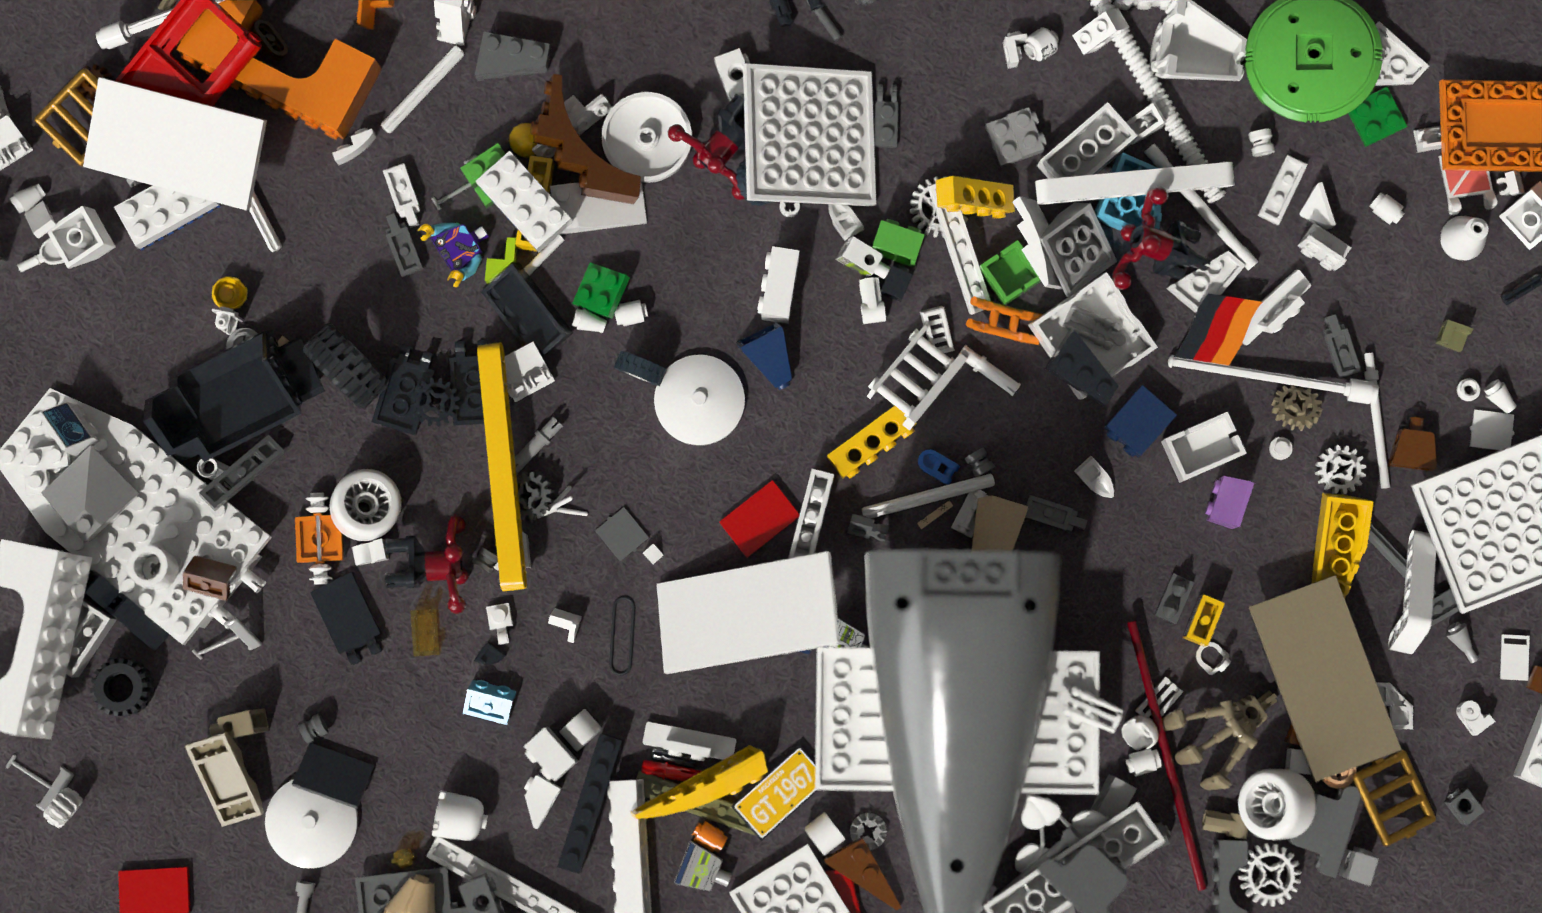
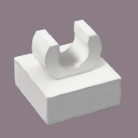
M1520 172L1505 173L1506 178L1497 180L1498 184L1504 182L1507 184V189L1501 191L1500 195L1510 194L1518 196L1525 194Z

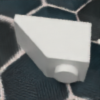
M536 775L535 778L530 777L524 789L527 790L525 798L533 827L539 829L562 788L544 777Z

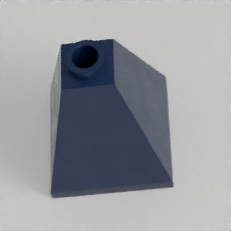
M775 322L736 342L739 349L775 388L778 387L781 390L791 384L790 380H792L784 331L778 323Z

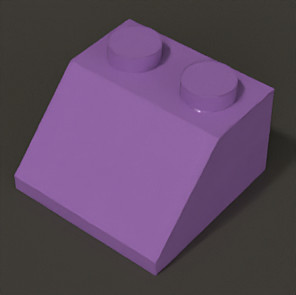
M1227 476L1216 480L1212 488V493H1215L1213 501H1209L1205 509V514L1208 515L1206 520L1230 529L1240 527L1254 483Z

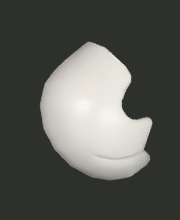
M1134 716L1121 729L1126 743L1137 751L1145 747L1148 750L1158 741L1157 727L1148 717Z

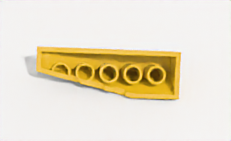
M1322 493L1312 584L1336 576L1344 599L1348 595L1351 582L1358 571L1360 560L1368 545L1373 501L1348 495Z
M749 745L633 809L630 813L636 819L663 816L707 804L729 793L731 795L736 794L743 789L742 786L749 782L753 784L763 778L762 775L768 772L764 754L761 750Z

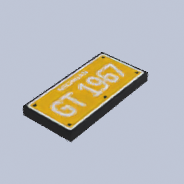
M799 745L731 806L760 841H763L818 791L815 790L816 763Z

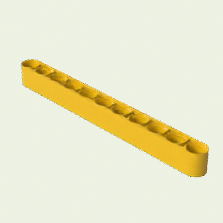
M501 342L478 345L477 354L500 585L502 591L526 589L527 575L504 348Z

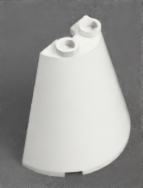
M1172 0L1165 10V13L1168 15L1163 23L1159 22L1152 43L1150 65L1151 70L1156 72L1155 76L1169 79L1240 81L1244 74L1243 65L1240 64V61H1243L1246 57L1247 39L1192 0Z

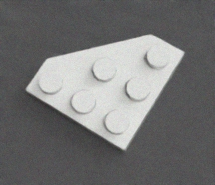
M1378 22L1376 27L1381 38L1383 58L1381 60V72L1375 86L1413 84L1429 65L1382 23ZM1354 52L1352 55L1357 57L1358 53Z

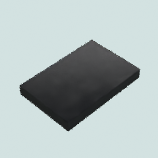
M309 743L292 786L357 809L374 770V765Z

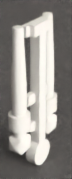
M1076 686L1071 690V694L1077 696L1076 699L1071 698V695L1066 691L1058 694V700L1061 703L1066 704L1070 702L1073 704V708L1068 705L1064 706V714L1072 715L1077 720L1081 719L1112 733L1115 732L1122 717V709L1091 695L1086 690L1081 691ZM1080 698L1085 701L1089 700L1088 705L1080 702ZM1094 703L1117 712L1116 716L1113 717L1093 708ZM1079 706V707H1081V708H1083V709H1086V710H1085V712H1084V714H1083L1082 711H1080V710H1078V709H1076V708ZM1090 712L1113 721L1112 726L1110 727L1090 717Z

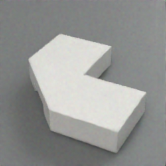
M1376 683L1384 705L1388 706V716L1393 729H1413V706L1391 683Z

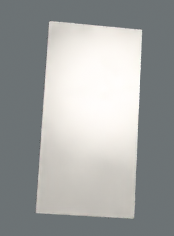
M99 78L83 167L239 209L250 210L267 120L114 80Z
M829 552L657 584L663 668L666 674L840 644L831 553Z

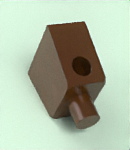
M1410 417L1409 429L1397 431L1388 466L1425 471L1436 470L1435 436L1433 432L1423 431V418Z

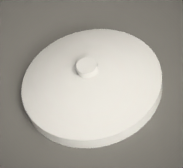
M653 92L632 94L619 101L609 111L602 128V145L609 163L624 172L641 176V182L643 183L661 181L676 173L688 158L691 146L682 140L679 142L671 141L668 137V129L674 124H679L686 133L692 136L690 122L683 109L667 96Z
M691 355L679 359L666 369L660 387L656 386L654 404L660 423L675 439L691 445H709L724 439L736 428L743 415L745 395L738 375L724 361L708 355Z
M293 780L289 781L275 793L267 808L265 828L272 848L282 859L302 868H318L335 862L348 851L356 837L358 829L357 809L293 787Z

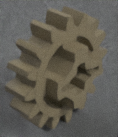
M1290 385L1288 389L1286 386H1283L1281 391L1276 392L1272 401V413L1277 414L1276 421L1283 420V427L1289 424L1291 425V430L1298 426L1300 431H1303L1305 425L1310 429L1313 423L1318 422L1323 410L1320 408L1322 401L1317 400V393H1310L1312 388L1304 390L1301 386L1296 388L1295 385Z

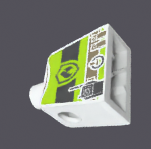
M854 236L845 241L835 259L866 277L874 273L884 279L890 270L889 266L881 262L883 257L881 253ZM865 257L869 260V265L865 263Z

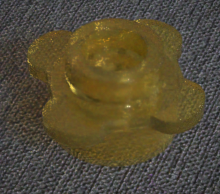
M402 849L393 854L394 859L391 861L395 863V866L403 868L410 866L417 857L412 854L411 849Z

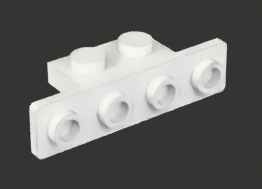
M603 94L599 95L585 107L574 95L564 102L571 124L578 135L586 131L612 109ZM537 144L532 150L537 157L552 158L557 147Z
M1295 270L1261 301L1263 303L1258 307L1249 324L1243 340L1244 345L1251 343L1262 331L1268 333L1279 331L1289 317L1299 313L1300 307L1305 304L1300 296L1311 287V284L1300 270Z
M647 722L643 744L669 750V755L681 757L682 753L691 754L690 759L704 761L705 757L724 760L734 754L736 739Z

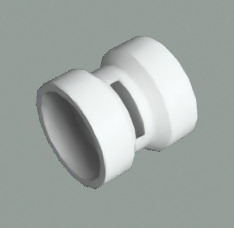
M1261 129L1249 133V139L1253 143L1252 154L1254 157L1275 152L1274 144L1271 143V129Z

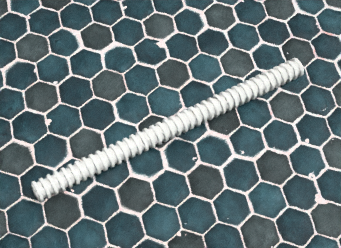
M1091 0L1090 5L1095 7L1093 10L1098 12L1097 16L1105 11L1115 9V5L1111 4L1112 0ZM1126 29L1112 39V41L1116 42L1115 47H1119L1118 52L1123 54L1122 58L1126 59L1125 64L1130 66L1129 70L1133 71L1132 75L1137 78L1136 82L1141 84L1140 89H1144L1143 94L1148 96L1147 101H1151V104L1155 102L1167 121L1164 124L1166 126L1164 129L1169 131L1168 136L1173 138L1172 143H1176L1175 148L1180 150L1179 154L1183 155L1182 159L1187 162L1186 166L1208 164V161L1203 159L1205 157L1204 154H1200L1201 149H1197L1196 146L1198 144L1193 142V136L1190 137V131L1185 129L1187 127L1186 124H1182L1183 119H1179V112H1175L1176 107H1172L1171 104L1173 102L1168 100L1169 96L1164 93L1165 89L1160 87L1162 85L1161 82H1157L1158 77H1154L1153 74L1155 72L1150 70L1151 65H1147L1146 62L1148 60L1143 58V52L1140 53V47L1136 46V40H1132L1133 35H1129L1130 30ZM1221 188L1201 189V191L1205 192L1204 196L1208 197V203H1213L1226 194V191H1222Z

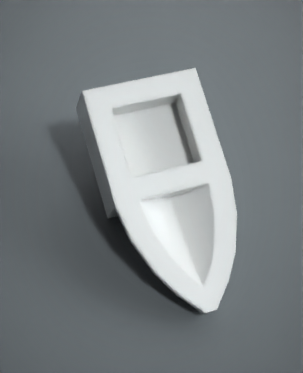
M828 204L833 225L844 241L864 230L863 224L848 205Z
M1092 456L1074 471L1095 493L1103 497H1114V487L1111 478Z

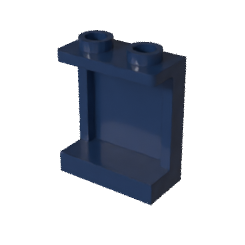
M1142 385L1104 428L1107 430L1106 435L1114 442L1118 440L1124 445L1123 450L1128 455L1140 457L1177 415Z

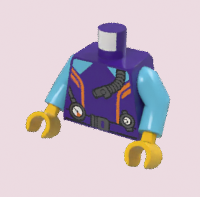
M440 223L431 226L423 224L417 230L426 232V235L421 237L423 241L433 236L430 238L451 270L447 280L450 278L457 280L453 285L454 287H458L461 281L476 273L482 260L481 255L483 254L478 244L488 238L482 226L471 233L464 224L460 225L459 223Z

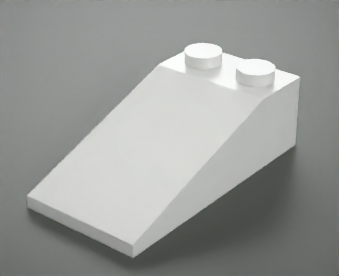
M642 182L640 184L639 198L634 205L581 195L582 187H579V183L550 186L551 197L572 220V224L559 235L647 223Z

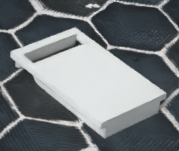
M1501 635L1500 679L1528 681L1530 636ZM1504 638L1527 639L1526 645L1504 644Z

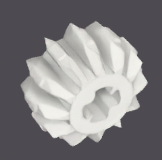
M69 787L65 788L45 809L43 816L50 824L55 825L57 828L62 827L78 810L83 799L76 791H72Z

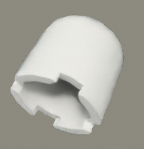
M440 791L432 836L458 840L475 839L480 829H485L488 815L483 814L484 807L482 803L473 797Z

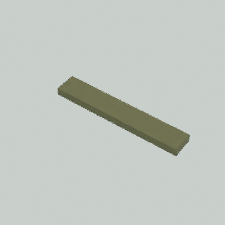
M639 771L636 778L644 779V796L649 799H653L679 785L668 780H662V778L654 775L643 774L641 771ZM718 798L707 804L685 810L686 812L755 835L732 809L731 806L734 803Z

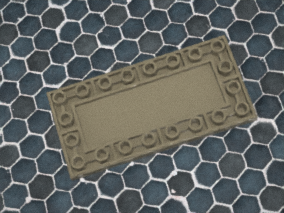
M1336 576L1249 607L1314 782L1401 750Z

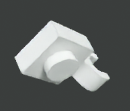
M505 603L486 607L490 630L497 629L498 643L500 645L509 643L507 627L513 626L510 604Z

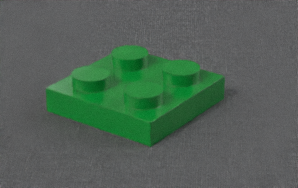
M1387 87L1369 95L1362 104L1348 113L1365 147L1407 127Z
M589 263L572 304L612 319L630 277Z

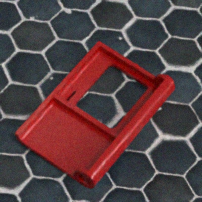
M180 0L115 81L213 106L262 47L261 39L255 33L248 32L215 0ZM209 9L239 36V41L208 79L201 83L171 53L203 12Z

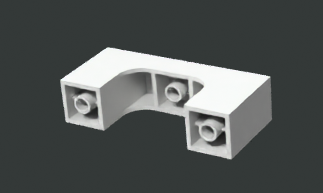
M1 539L0 586L18 591L24 602V614L12 666L9 672L0 679L1 732L16 736L51 740L91 567V557Z

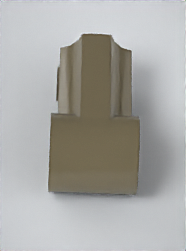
M1211 810L1204 811L1202 830L1247 839L1248 828L1243 823L1240 814H1225Z

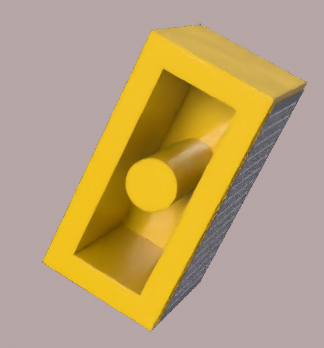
M1204 594L1200 595L1183 638L1203 647L1208 646L1225 603Z

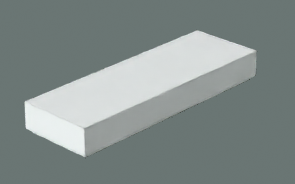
M1289 155L1285 157L1259 211V217L1279 225L1308 164Z

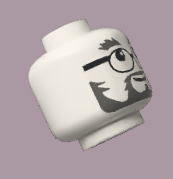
M1040 28L1028 36L1024 48L1032 60L1043 61L1057 52V42L1059 39L1054 31Z

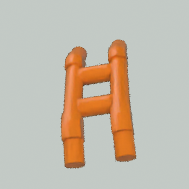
M975 296L971 298V305L990 311L988 323L968 319L966 322L967 327L982 333L1022 343L1039 345V340L1035 335L1017 332L1019 319L1032 322L1043 314L1005 306ZM999 313L1011 316L1008 329L997 327Z

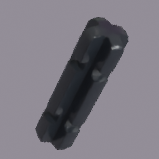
M1539 274L1533 275L1500 296L1501 300L1505 305L1511 304L1516 299L1542 285L1541 276Z
M654 747L653 760H664V762L680 766L684 764L685 767L694 768L697 760L690 759L691 754L684 755L682 753V756L679 757L669 755V750L664 751L663 748Z

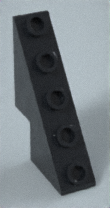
M90 569L85 594L153 651H156L170 634L144 614L145 611L121 592L119 593V590L101 574Z

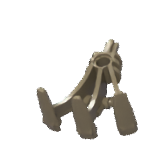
M1269 690L1258 699L1249 695L1238 702L1224 701L1220 703L1219 707L1208 708L1201 712L1185 715L1184 710L1175 709V711L1162 718L1165 731L1183 728L1188 720L1223 715V719H1226L1227 726L1200 746L1196 747V745L1191 744L1175 754L1174 759L1180 765L1199 763L1203 760L1201 752L1216 742L1220 743L1232 734L1234 737L1237 736L1236 744L1222 769L1200 783V786L1206 790L1229 788L1232 784L1230 779L1227 778L1228 774L1236 762L1240 761L1248 748L1253 749L1257 744L1258 739L1252 735L1262 725V722L1267 720L1268 716L1265 710L1277 702V696ZM1246 710L1250 713V719L1246 716Z

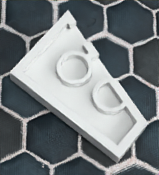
M1229 251L1212 260L1210 265L1206 264L1205 266L1209 267L1206 271L1198 269L1169 286L1167 290L1196 313L1208 293L1221 295L1246 266Z

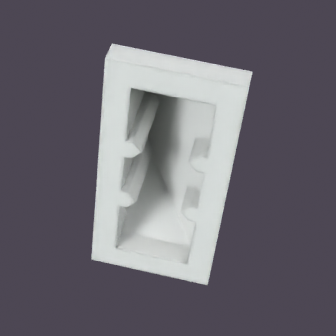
M1320 182L1313 187L1300 212V216L1328 230L1336 224L1323 183Z

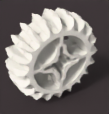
M934 177L933 183H936L938 177ZM929 179L925 180L926 187L931 185ZM920 184L918 185V190L921 193L914 191L912 195L917 200H910V205L915 206V208L910 209V214H917L912 221H921L917 228L922 229L926 226V235L929 234L931 229L934 230L933 237H937L938 231H941L944 238L940 224H936L938 217L935 216L936 211L931 196L930 198L926 196L929 194L928 187L925 188ZM922 202L927 204L926 206L932 210L930 220L926 218L922 211ZM963 214L964 222L966 223L968 218L964 215L968 214Z
M1264 843L1262 851L1260 846L1256 845V854L1248 850V855L1251 857L1248 860V865L1239 868V870L1245 871V874L1238 875V879L1246 881L1240 887L1242 889L1249 887L1245 895L1247 897L1253 895L1252 901L1255 903L1261 898L1260 903L1263 906H1266L1268 899L1272 907L1275 906L1276 899L1279 904H1284L1282 896L1290 900L1292 896L1289 891H1298L1297 888L1293 887V883L1300 884L1301 880L1295 878V875H1300L1301 871L1294 870L1293 868L1298 866L1299 863L1298 861L1290 862L1294 855L1289 853L1285 856L1287 851L1285 847L1278 851V845L1273 844L1270 850L1269 844ZM1276 856L1280 861L1268 866L1262 862L1261 858ZM1256 864L1259 870V877L1253 883L1252 870ZM1285 866L1287 878L1283 885L1280 880V873L1284 870L1283 867ZM1265 869L1274 871L1272 875H1274L1273 879L1275 881L1268 878L1265 879V876H1267L1265 875ZM1272 884L1278 891L1265 894L1261 893L1259 889Z

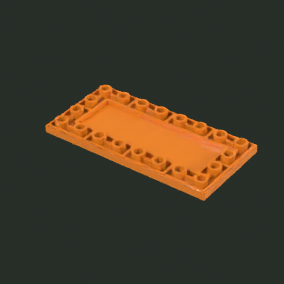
M1443 79L1439 81L1442 170L1542 172V81Z

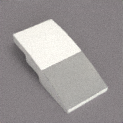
M1019 196L1013 201V204L1024 221L1018 224L1017 227L1028 242V245L1021 250L1045 287L1062 289L1039 239L1049 227L1048 222L1036 200Z

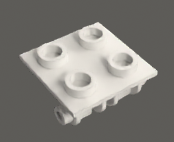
M8 115L0 118L1 170L33 151Z
M534 342L505 356L508 393L515 402L555 381Z

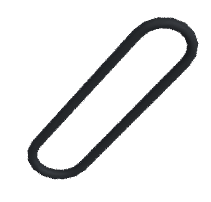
M626 596L617 598L612 608L609 667L612 673L618 676L626 675L632 667L635 603ZM620 600H628L632 605L629 664L624 672H617L613 668L616 605Z

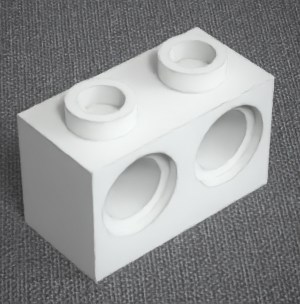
M1116 8L1103 12L1072 36L1082 53L1088 54L1099 50L1128 29L1129 25L1120 10Z

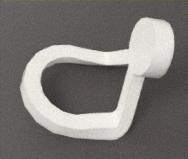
M1209 642L1208 646L1214 647L1223 656L1222 662L1214 669L1201 659V652L1205 647L1200 645L1196 651V659L1209 675L1215 674L1218 670L1222 672L1230 664L1228 652L1216 643Z

